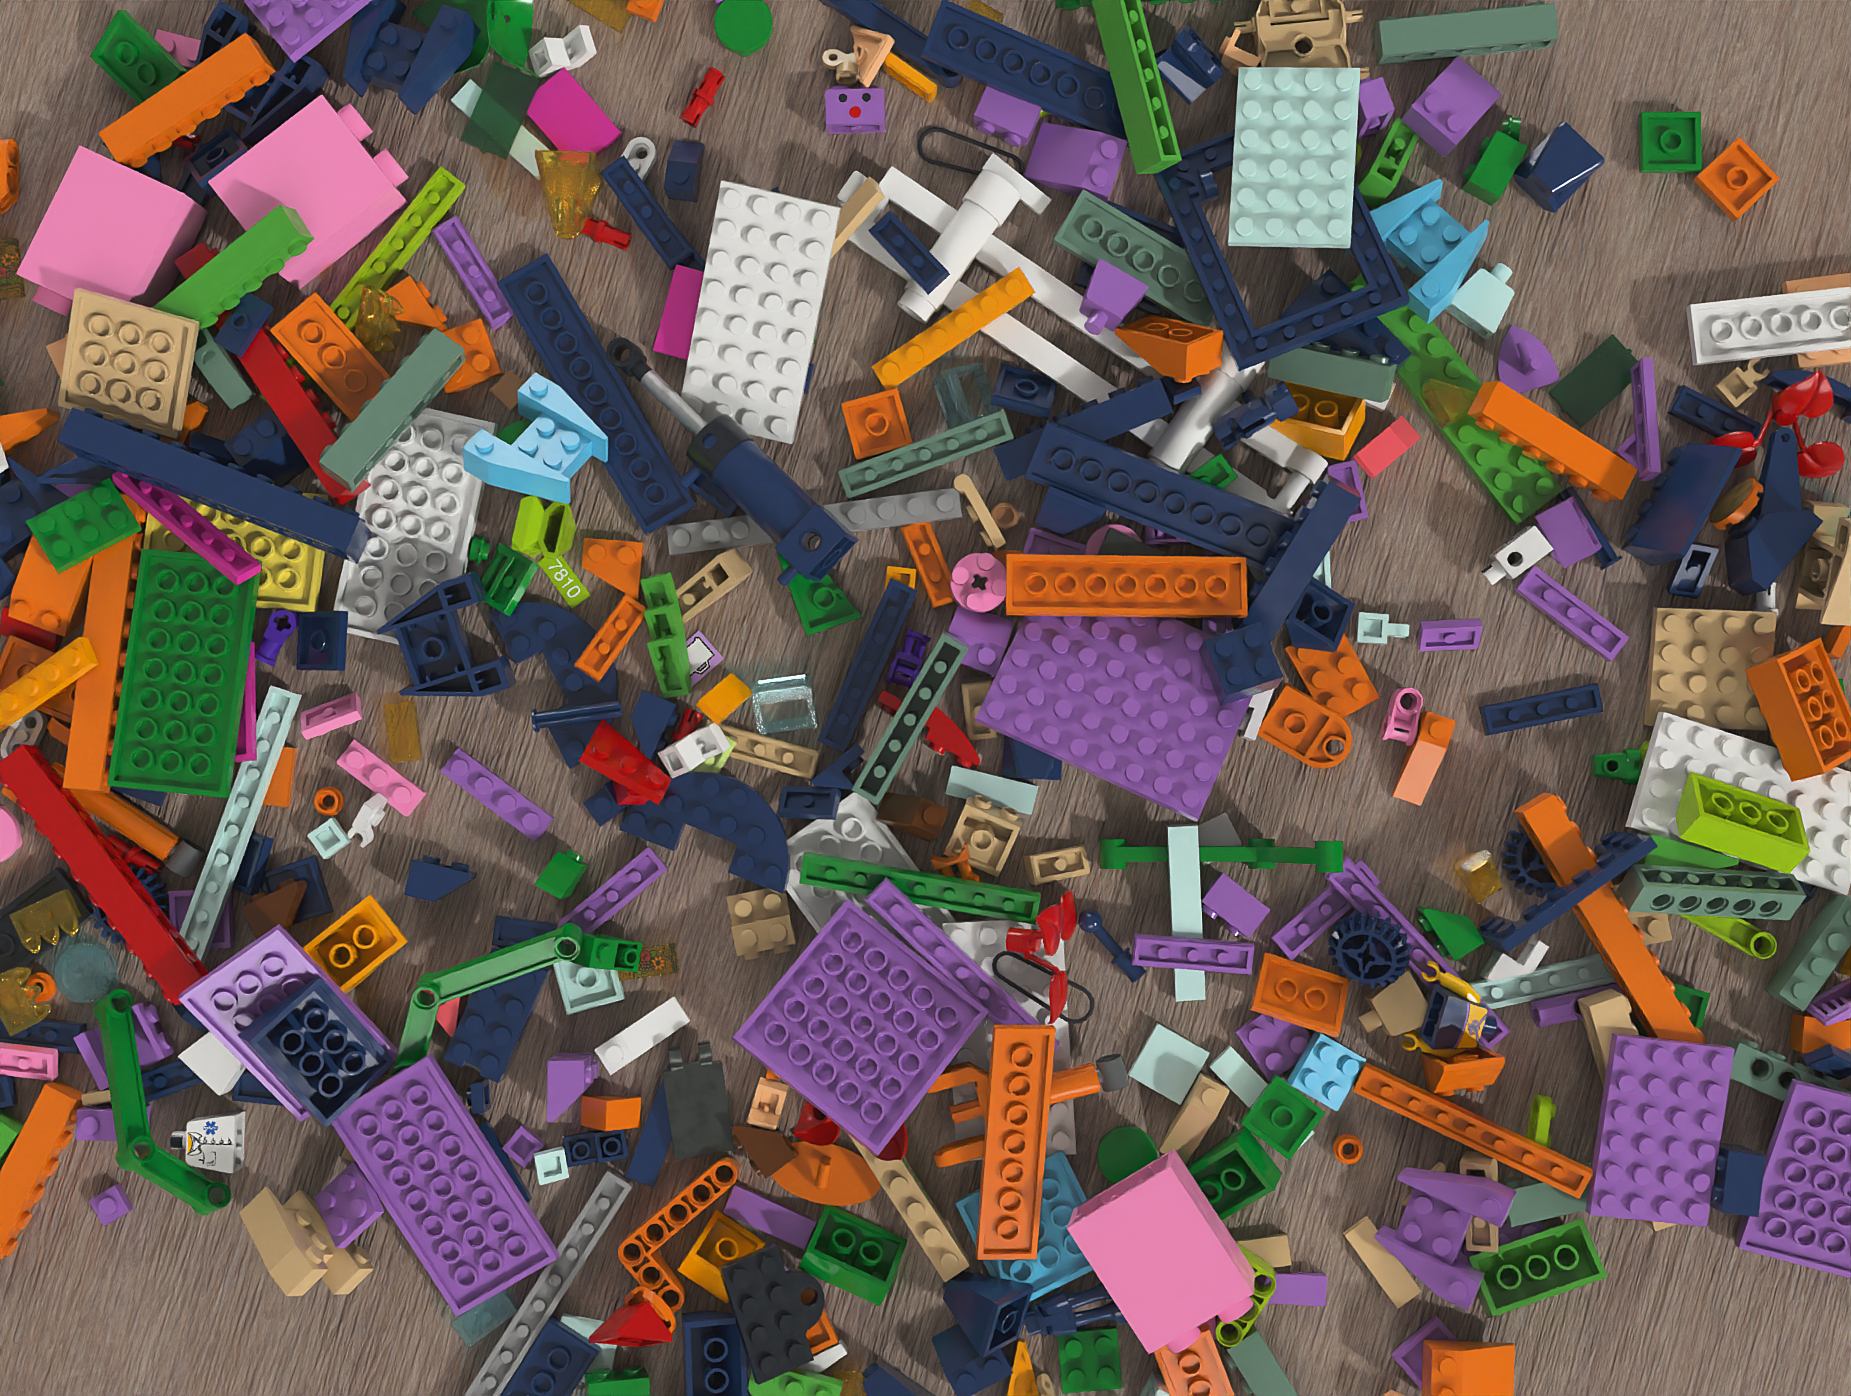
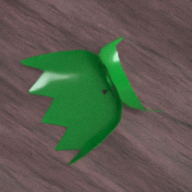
M429 0L412 11V14L430 29L441 4L467 12L481 30L469 57L453 75L481 64L487 58L492 47L498 55L509 63L539 77L531 70L525 68L532 33L533 0ZM505 15H508L510 19L508 23H506L504 18Z

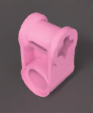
M1399 688L1392 693L1387 714L1381 728L1380 736L1382 740L1390 738L1405 742L1406 746L1413 745L1423 705L1422 695L1413 688ZM1405 693L1412 697V705L1408 709H1404L1400 704L1401 696ZM1394 728L1402 729L1404 732L1396 731Z

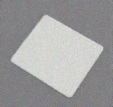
M1223 813L1198 826L1199 846H1242L1227 813ZM1202 862L1203 865H1207V864L1211 863V862Z

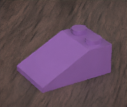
M1457 56L1412 104L1401 121L1446 158L1501 96V93Z
M1042 122L1023 177L1029 181L1079 197L1084 189L1107 203L1128 141L1099 131Z

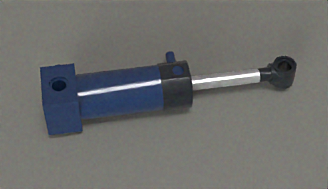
M622 337L616 338L609 343L606 351L609 362L621 369L628 377L634 376L695 436L686 453V456L693 465L679 479V484L687 489L702 473L708 480L716 483L778 545L775 549L790 563L777 578V581L782 586H787L799 572L805 578L819 583L859 541L830 511L818 505L729 415L723 414L707 423L646 364L647 358L639 346ZM626 349H629V357L625 361H621V354ZM820 540L818 547L815 548L817 541Z

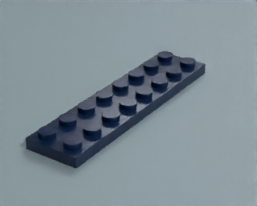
M948 0L941 1L921 53V58L999 92L1041 107V110L1082 128L1099 131L1128 141L1110 71Z

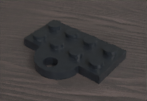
M771 1244L718 1267L755 1383L760 1385L814 1360L805 1331L813 1327L821 1317L825 1298L820 1283L813 1276L801 1270L785 1271L776 1244ZM806 1288H813L815 1293L813 1300L810 1303L803 1304L801 1301L802 1292Z

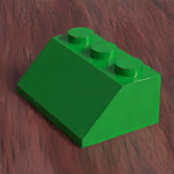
M825 1205L798 1269L880 1306L891 1287L908 1240L833 1205Z

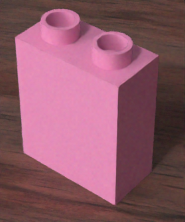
M322 94L208 181L246 231L278 205L293 208L297 211L314 237V240L307 245V249L302 254L293 256L285 262L284 268L278 273L298 289H301L410 205L397 188L409 178L386 148L373 157L361 142L373 132L350 102L339 111H336Z
M79 145L16 274L39 286L32 301L65 317H68L71 311L74 289L83 288L152 308L169 294L180 271L174 260L191 249L209 211L184 193Z
M1175 1149L1073 1209L1067 1230L1148 1354L1164 1345L1168 1347L1171 1353L1180 1352L1192 1345L1200 1337L1201 1331L1198 1327L1200 1324L1216 1315L1219 1316L1222 1323H1229L1244 1315L1252 1307L1253 1301L1250 1296L1254 1294L1255 1271Z

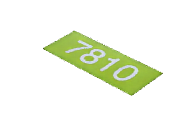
M562 555L556 559L544 557L537 562L571 609L591 596Z

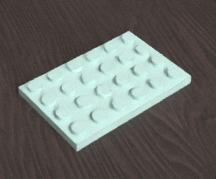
M1239 67L1228 246L1350 248L1360 68Z

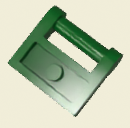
M499 542L495 549L497 553L481 579L486 599L483 601L500 612L511 616L540 565Z

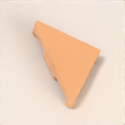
M852 25L850 31L853 33L854 54L860 71L859 81L864 87L868 88L895 41L890 35Z

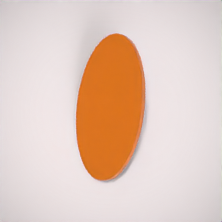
M805 1141L791 1142L799 1155L771 1175L781 1187L805 1200L825 1205L847 1206L859 1204L871 1199L880 1188V1182L864 1157L835 1144L817 1146Z

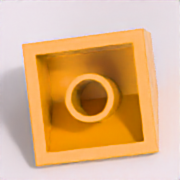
M716 1210L677 1271L727 1304L729 1299L718 1267L762 1249L766 1242Z

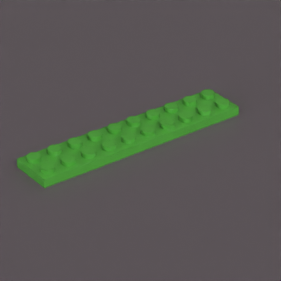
M1362 274L1347 284L1351 291L1367 286ZM1403 283V286L1408 294V289ZM1407 305L1377 317L1412 353L1395 374L1513 526L1520 524L1564 490L1540 459L1535 460L1527 457L1522 453V448L1503 442L1499 439L1500 434L1493 430L1489 431L1475 424L1476 419L1467 414L1482 384L1433 321L1427 324Z

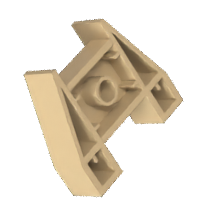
M1803 500L1802 510H1811L1823 520V523L1796 554L1794 608L1822 610L1820 624L1851 626V508L1839 502Z
M265 1187L239 1212L268 1272L286 1296H303L320 1278L323 1279L334 1295L349 1294L374 1270V1267L368 1261L370 1258L367 1252L353 1241L346 1248L335 1247L317 1204L302 1189H299L282 1206L271 1190Z

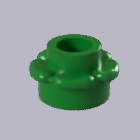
M1510 115L1509 120H1503L1502 133L1519 141L1521 118H1513V115Z
M482 536V538H472L468 560L477 561L478 565L481 559L487 560L490 543L484 542L485 536Z

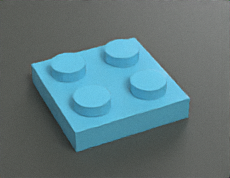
M1315 1031L1286 1082L1333 1110L1338 1111L1364 1066L1366 1059L1324 1034Z

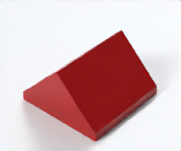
M648 1301L618 1308L589 1336V1343L638 1348L672 1342L671 1332Z

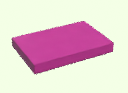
M564 67L520 104L525 113L578 173L622 136L618 128Z
M676 264L653 351L688 361L704 272Z

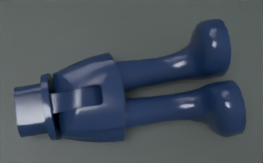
M1102 1282L1091 1289L1067 1294L1064 1291L1058 1292L1045 1299L1039 1305H1034V1310L1026 1312L1024 1318L1029 1337L1042 1333L1043 1337L1047 1336V1334H1076L1077 1327L1099 1320H1115L1119 1324H1126L1128 1322L1114 1300L1100 1307L1075 1312L1074 1309L1100 1300L1112 1299Z

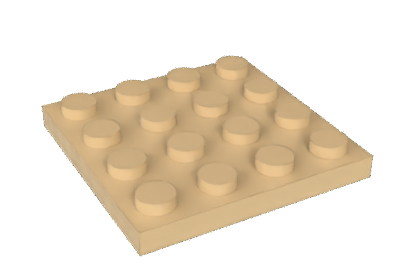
M83 288L74 289L58 406L68 409L73 407L84 411L85 407L101 413L104 419L111 421L118 419L132 427L176 439L179 438L182 433L200 322Z
M1653 607L1644 725L1654 726L1658 712H1666L1716 729L1767 730L1766 719L1760 713L1758 700L1754 690L1748 684L1745 669L1773 657L1777 612Z

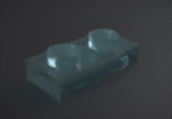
M504 1289L466 1311L451 1324L469 1348L516 1314L519 1307L507 1290Z

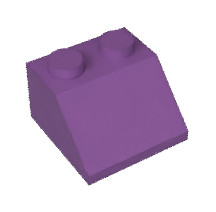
M958 605L948 633L971 646L960 665L995 678L1015 622L988 612L976 613Z
M559 1052L547 1061V1122H554L594 1083V1079L598 1078L599 1062L594 1060V1052Z

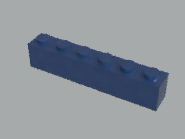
M1151 375L1137 381V388L1126 392L1125 387L1108 393L1109 400L1098 404L1097 399L1080 405L1082 411L1071 415L1068 410L1052 418L1055 424L1103 442L1174 411L1161 379L1154 380ZM1042 422L1026 428V435L999 443L1000 446L993 448L1006 481L1026 473L1044 429Z
M1326 474L1323 481L1319 479L1310 492V496H1312L1310 502L1306 507L1301 506L1294 518L1296 524L1292 531L1284 533L1278 544L1280 550L1275 558L1270 557L1265 563L1262 570L1265 573L1259 583L1254 582L1247 594V598H1249L1247 601L1248 616L1232 618L1231 622L1234 623L1233 630L1261 622L1269 643H1271L1359 504L1361 496L1358 490L1329 474Z

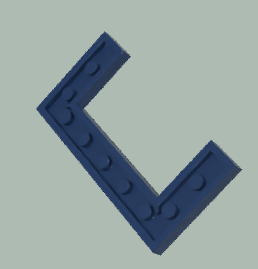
M1611 831L1605 834L1600 839L1601 843L1594 848L1600 857L1596 861L1598 864L1589 871L1584 869L1571 878L1572 883L1565 888L1558 887L1546 896L1548 900L1539 906L1535 904L1528 907L1522 912L1523 917L1516 922L1499 916H1490L1479 924L1480 929H1478V932L1485 941L1484 944L1508 953L1658 847L1651 836Z

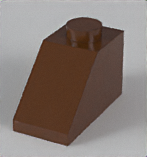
M886 792L875 820L930 842L939 837L948 808L922 797Z

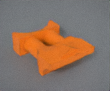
M966 843L962 850L953 857L945 858L932 854L931 862L934 870L940 869L942 876L981 882L980 877L971 870L968 862L971 853ZM957 864L961 876L955 877L951 865Z

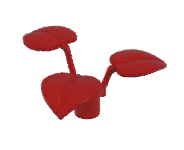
M1817 370L1806 379L1792 384L1785 390L1776 392L1772 396V410L1766 412V420L1755 441L1752 433L1736 431L1706 443L1709 445L1739 447L1743 452L1734 468L1743 467L1754 461L1757 457L1755 447L1761 445L1771 420L1774 419L1781 426L1791 424L1793 426L1799 448L1801 449V452L1797 453L1800 476L1823 478L1833 475L1841 470L1845 460L1843 449L1833 442H1816L1807 448L1798 425L1797 417L1801 414L1808 418H1816L1828 412L1833 405L1832 387L1820 370Z
M1072 890L1064 892L1059 905L1055 904L1046 908L1034 918L1040 929L1010 927L1006 935L1007 951L1024 953V959L1032 960L1052 971L1053 976L1050 979L1049 986L1050 1021L1048 1024H1053L1065 1007L1068 997V978L1065 971H1059L1058 967L1033 955V953L1040 950L1041 939H1043L1046 954L1053 956L1059 947L1060 933L1062 941H1068L1072 937L1077 923V909Z
M807 1101L792 1134L807 1143L827 1146L837 1140L840 1134V1127ZM904 1122L876 1158L883 1161L901 1160L905 1156L908 1138Z

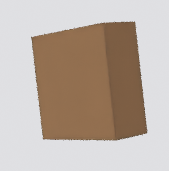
M509 369L489 391L514 412L518 408L517 391L524 382Z

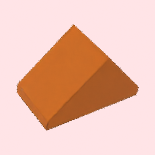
M583 1094L581 1125L602 1131L641 1127L642 1096Z

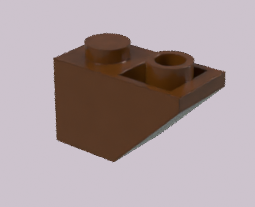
M293 878L277 884V891L269 895L266 891H263L249 898L250 904L242 907V911L256 940L278 924L284 929L294 924L307 888L305 880L294 881Z
M742 1123L731 1129L735 1134L732 1136L733 1141L741 1151L746 1150L752 1158L749 1163L758 1176L763 1174L767 1179L799 1155L782 1130L776 1129L773 1131Z

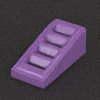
M1851 977L1813 998L1805 1010L1824 1026L1851 1018V1001L1847 1000H1851ZM1828 1005L1833 1006L1836 1010H1832ZM1819 1008H1822L1828 1014L1825 1015L1822 1011L1819 1010Z

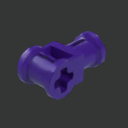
M277 609L270 616L269 626L263 634L258 647L255 649L256 659L265 664L275 666L277 663L275 658L289 635L299 626V614L297 611ZM287 615L289 617V624L282 627L280 625L281 619L279 618Z
M906 629L905 634L907 638L902 652L898 651L896 658H894L886 683L891 684L893 682L910 690L922 669L923 659L921 657L926 643L931 641V637ZM915 641H917L913 654H911L913 645ZM897 673L905 674L907 676H910L911 678L898 675Z

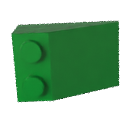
M1245 1126L1219 1141L1187 1166L1190 1174L1221 1220L1274 1191L1282 1175L1280 1169Z

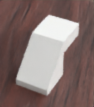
M578 25L563 39L544 37L528 51L534 72L540 79L555 75L563 67L567 71L581 67L597 53L589 26Z
M713 722L692 732L657 754L673 779L691 771L703 761L723 753L731 746L719 725Z
M1530 938L1516 961L1506 954L1494 950L1479 976L1489 981H1497L1533 973L1549 949V946L1539 940Z

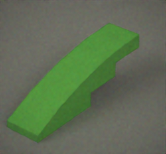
M671 572L644 577L640 582L648 609L643 612L651 636L647 646L663 699L690 694L692 691L686 637Z

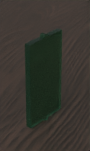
M495 61L461 141L480 149L483 154L488 152L506 160L538 89L540 80L522 73L519 68L512 69Z
M1612 334L1557 383L1548 394L1562 408L1561 412L1567 413L1582 428L1631 383L1630 369L1638 361L1631 354L1632 350L1626 349Z

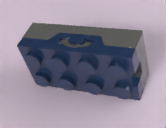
M496 946L491 949L490 953L501 950L505 947ZM546 966L473 992L444 1060L462 1068L468 1065L481 1071L480 1076L496 1083L504 1080L511 1068L553 968Z

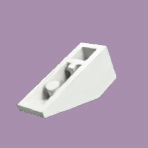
M674 996L598 1046L595 1052L610 1075H612L690 1022V1019Z

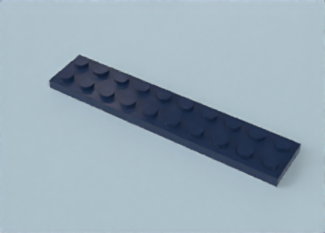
M548 253L496 282L555 383L569 395L608 437V460L606 463L603 462L644 534L646 536L695 508L697 505L688 489L683 488L679 484L680 476L617 369L607 359L604 347Z
M1048 420L1024 477L1044 486L1054 487L1105 508L1108 511L1226 557H1246L1247 565L1261 571L1270 557L1275 558L1280 550L1278 544L1286 531L1291 532L1296 524L1294 522L1295 517Z

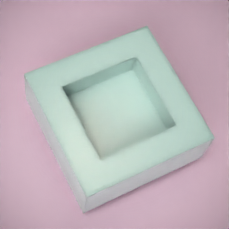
M330 818L307 835L323 859L330 858L352 842L335 818Z
M562 1146L533 1153L539 1185L569 1178L565 1151Z

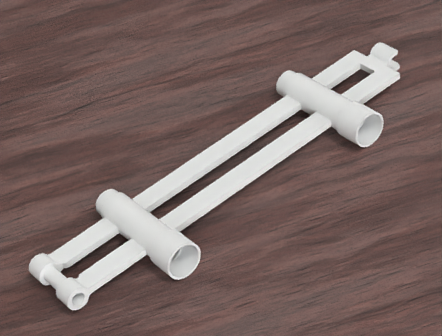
M891 166L879 183V187L885 196L884 199L848 239L855 246L908 281L904 288L905 293L897 304L908 315L923 324H927L933 313H938L942 306L953 312L978 295L977 292L960 282L974 259L1002 278L1020 267L1036 292L1030 297L1147 377L1152 375L1154 380L1165 376L1161 375L1117 337L1115 331L1103 327L1099 335L1089 333L1084 328L1088 317L1079 311L1083 296L992 235L997 227L1000 228L1021 198L1019 192L1009 182L992 171L986 169L981 171L963 197V204L957 211ZM858 171L852 173L837 195L841 207L846 204L867 179ZM889 200L941 235L930 250V253L948 270L950 275L929 295L868 231L876 224L874 223ZM1007 313L980 330L1085 403L1097 399L1098 404L1109 400L1108 393L1118 390ZM1223 340L1222 366L1210 370L1209 374L1202 375V377H1195L1201 385L1200 395L1185 400L1169 424L1158 418L1127 432L1152 448L1147 455L1148 460L1183 474L1186 472L1192 473L1215 456L1203 448L1214 432L1211 425L1221 416L1242 406L1235 400L1240 393L1247 390L1265 362L1238 372L1227 344ZM1270 426L1254 433L1248 439L1241 438L1242 442L1280 468L1287 467L1293 474L1275 499L1268 497L1265 489L1234 468L1233 470L1238 475V478L1223 489L1293 516L1294 514L1290 509L1308 484L1314 485L1327 467V461L1314 451L1301 446Z

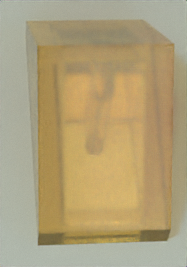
M1432 378L1428 380L1420 393L1441 430L1468 417L1467 413L1478 394Z

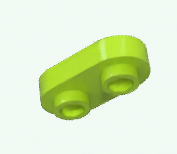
M1534 1095L1526 1138L1547 1148L1551 1146L1550 1121L1554 1120L1556 1114V1105L1552 1103L1550 1096Z

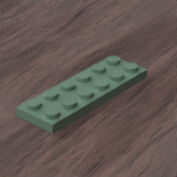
M1082 190L1052 243L1094 268L1101 258L1148 285L1149 288L1144 295L1145 299L1184 322L1208 327L1214 318V314L1187 252L1086 190Z

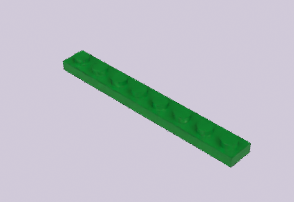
M804 852L800 884L869 895L887 877L914 904L1036 925L1034 918L1038 915L1041 899V893Z

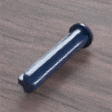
M1568 487L1560 492L1558 497L1561 502L1571 496L1575 497L1601 543L1602 548L1594 553L1602 565L1600 569L1603 570L1622 559L1621 555H1616L1574 487Z
M620 701L537 712L536 709L531 711L535 733L539 732L540 728L623 716V708Z

